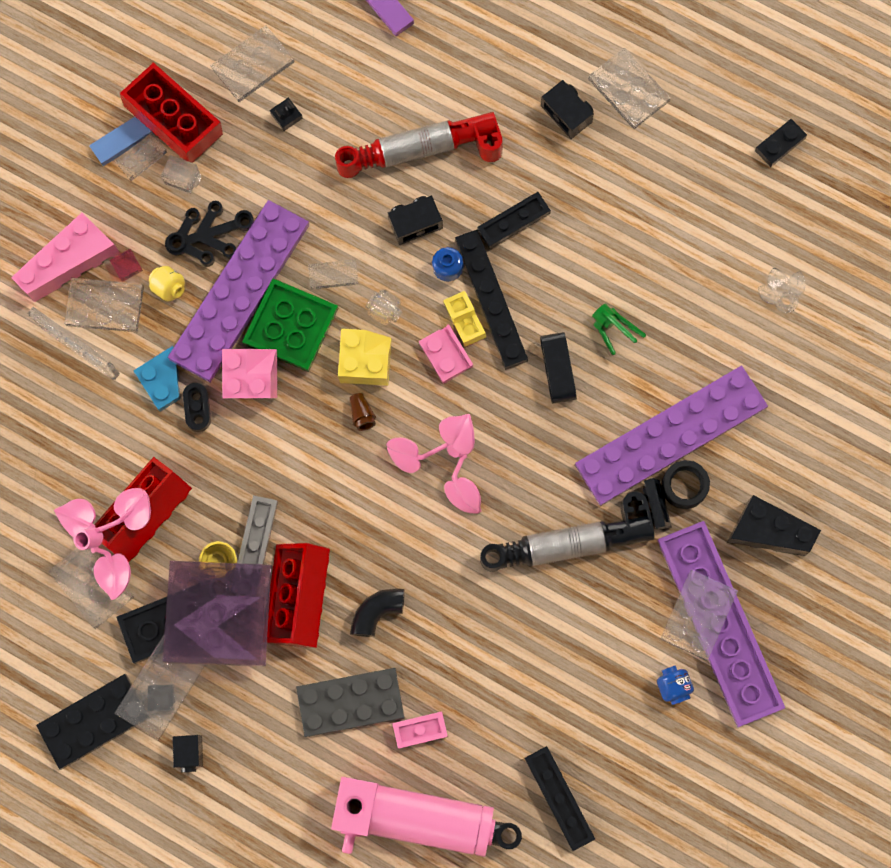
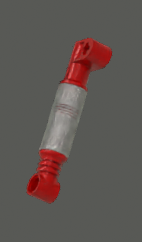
M490 112L455 122L447 120L445 122H438V124L421 127V129L418 128L388 137H381V139H375L370 144L371 147L365 145L364 149L362 146L359 147V150L351 146H343L336 151L335 161L339 175L344 178H352L359 171H362V167L366 170L368 166L374 168L373 165L375 164L376 167L386 168L392 165H399V163H406L426 156L457 149L461 144L475 141L481 158L487 162H495L503 154V140L495 114ZM488 137H491V146L487 143ZM349 160L352 161L351 163H348V164H345V163H344L345 161H349Z

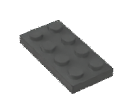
M396 668L296 686L304 737L405 718Z

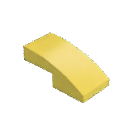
M465 291L443 300L464 347L486 338V333Z

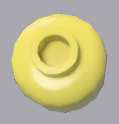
M162 266L154 269L150 274V290L163 300L173 301L184 293V277L171 267Z

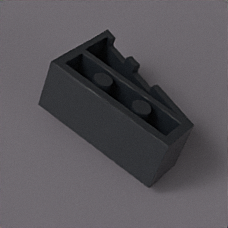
M753 495L748 500L727 543L806 556L813 548L821 530Z

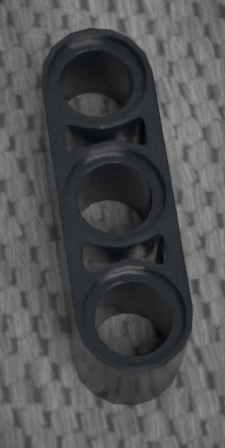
M565 332L540 336L552 404L577 400Z

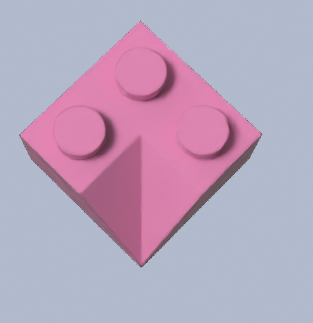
M222 349L223 398H277V349Z

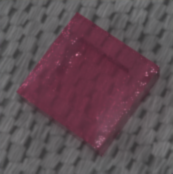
M131 249L110 259L122 282L143 271Z

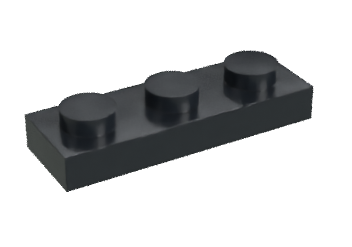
M536 192L481 224L477 229L488 248L491 249L551 213V210L540 193Z

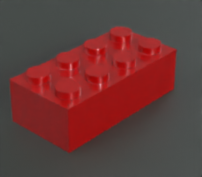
M154 62L120 92L123 106L189 165L223 135L221 122Z

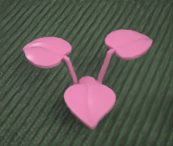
M470 414L443 419L439 424V431L446 443L425 454H418L417 445L406 438H393L387 442V450L393 462L407 473H414L420 469L421 464L419 460H423L447 448L449 455L454 458H460L452 475L453 481H447L444 485L447 498L456 508L464 512L473 514L481 512V496L476 485L469 479L457 477L463 461L467 458V454L474 449V429Z
M140 488L125 490L116 498L114 510L120 518L102 527L95 528L93 524L96 517L95 510L91 503L85 499L72 500L54 510L62 526L74 537V544L78 549L86 550L91 548L92 553L97 552L105 555L96 561L94 576L99 586L109 595L111 600L117 599L127 588L131 569L124 555L119 553L111 556L109 551L98 548V546L103 541L102 531L114 527L123 521L130 530H140L147 525L151 515L150 501L146 491Z

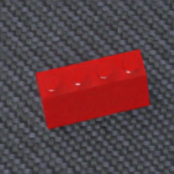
M155 457L147 463L125 489L140 488L148 494L151 515L147 525L140 530H130L123 521L114 527L102 531V544L114 554L120 553L124 555L128 562L138 555L142 546L155 535L160 525L170 518L173 510L180 502L187 498L188 493L192 489L183 479ZM114 503L95 523V528L102 527L120 518L114 510Z
M309 543L276 544L262 643L317 648L330 548Z

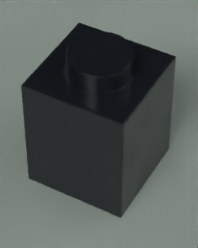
M202 735L173 736V768H181V773L196 772V767L203 766Z

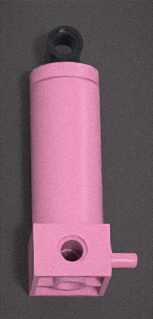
M341 777L331 829L345 834L342 848L343 853L351 854L355 836L361 837V835H374L471 855L475 854L482 857L486 855L487 845L514 849L522 840V833L517 825L497 822L492 819L494 807H482L479 804ZM354 799H358L362 803V810L358 814L353 813L350 809V803ZM511 828L515 831L516 839L514 842L505 843L502 841L501 834L504 829Z

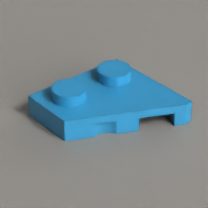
M173 346L133 370L160 412L181 399L178 386L177 364L168 359L169 354L174 348Z

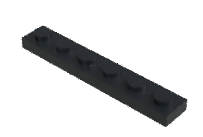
M478 229L455 237L456 244L462 255L463 262L505 370L528 362V357Z

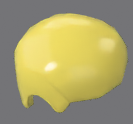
M221 541L209 543L202 549L199 556L200 569L209 578L219 580L228 577L234 571L237 564L235 550L228 543Z

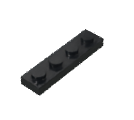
M546 746L525 757L524 759L571 850L575 851L594 841L595 837L548 747Z

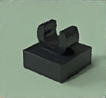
M289 97L269 110L283 131L303 119L302 114Z

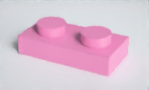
M442 711L392 723L398 749L448 737Z

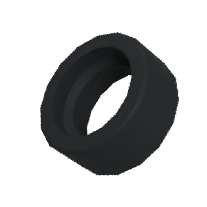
M683 460L674 463L668 468L662 479V491L665 499L671 505L680 509H690L698 506L704 501L710 489V479L707 471L694 461ZM690 471L699 478L700 490L693 498L682 499L672 491L671 480L678 472Z

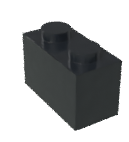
M564 80L560 81L541 97V107L570 139L574 138L593 122L594 110L587 101L583 102L579 98L574 86L568 85Z
M432 195L429 197H418L411 204L406 206L397 205L390 212H387L390 225L399 245L443 229V220Z

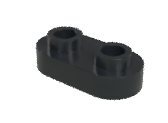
M191 383L183 391L185 421L191 430L202 432L211 424L209 395L202 384ZM199 393L201 397L199 400H193V395ZM203 417V421L200 424H196L195 419Z

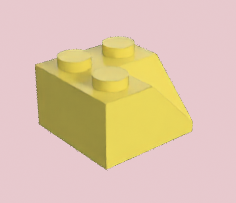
M341 329L338 367L340 383L388 386L392 338L367 330Z

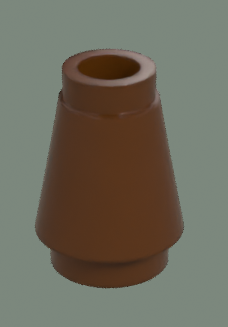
M356 393L350 396L353 425L357 427L358 431H365L376 425V416L363 393Z

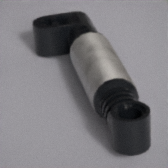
M630 492L621 503L623 521L607 524L604 521H598L571 528H561L559 530L527 535L518 540V544L512 541V545L507 542L506 546H503V543L486 545L482 549L480 563L485 570L495 572L507 568V564L510 567H514L513 563L519 566L520 562H522V565L526 564L529 567L537 566L544 563L549 564V562L554 563V561L574 559V557L580 558V556L609 552L613 547L654 540V529L648 501L642 493ZM631 501H634L636 505L639 504L636 514L644 513V517L628 519V516H632L634 513V508L629 507ZM490 552H495L499 555L500 560L495 564H491L486 560V555Z

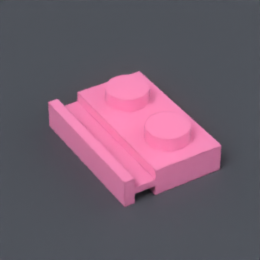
M449 324L445 328L419 341L420 347L443 384L473 367V363Z

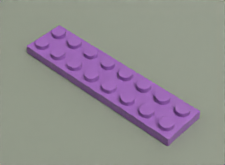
M268 200L174 346L168 359L211 383L222 365V349L233 348L260 305L272 278H277L308 229L309 221Z
M741 365L575 463V466L598 504L602 506L765 410L768 405Z
M699 522L659 538L657 542L737 728L784 709L785 705L705 522Z

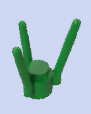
M607 304L600 306L592 315L596 320L593 325L601 334L612 355H615L616 352L603 327L609 329L615 325L633 343H637V339L621 323L641 337H646L644 332L621 316L614 308L611 309Z

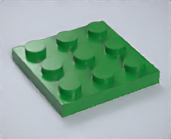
M272 278L242 343L253 349H277V359L309 372L339 307L336 304Z

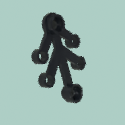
M212 201L208 205V212L197 232L188 235L192 225L197 224L201 220L199 211L196 208H190L186 211V218L179 231L171 233L166 238V250L174 256L186 253L200 260L203 266H212L215 261L213 254L210 251H201L192 246V244L201 242L222 252L225 258L231 259L236 251L235 245L232 243L226 244L213 237L238 229L248 231L254 223L253 215L247 210H241L235 215L234 220L211 227L215 218L223 213L222 204L219 201ZM214 206L220 207L216 212H213L212 208ZM196 213L197 217L195 219H190V214ZM245 219L249 220V224H248V225H246V226L241 225V222H242L243 220H245ZM175 242H181L180 247H173ZM228 248L234 249L232 254H226V250ZM205 256H211L210 261H203Z

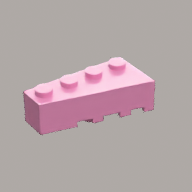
M81 213L11 278L36 302L61 288L62 284L67 281L75 280L81 276V273L92 267L96 268L103 264L104 260L111 256L115 257L120 252L114 243Z

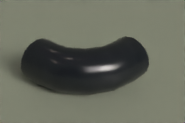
M405 589L380 590L367 597L355 611L350 635L375 637L377 623L383 616L391 613L403 614Z

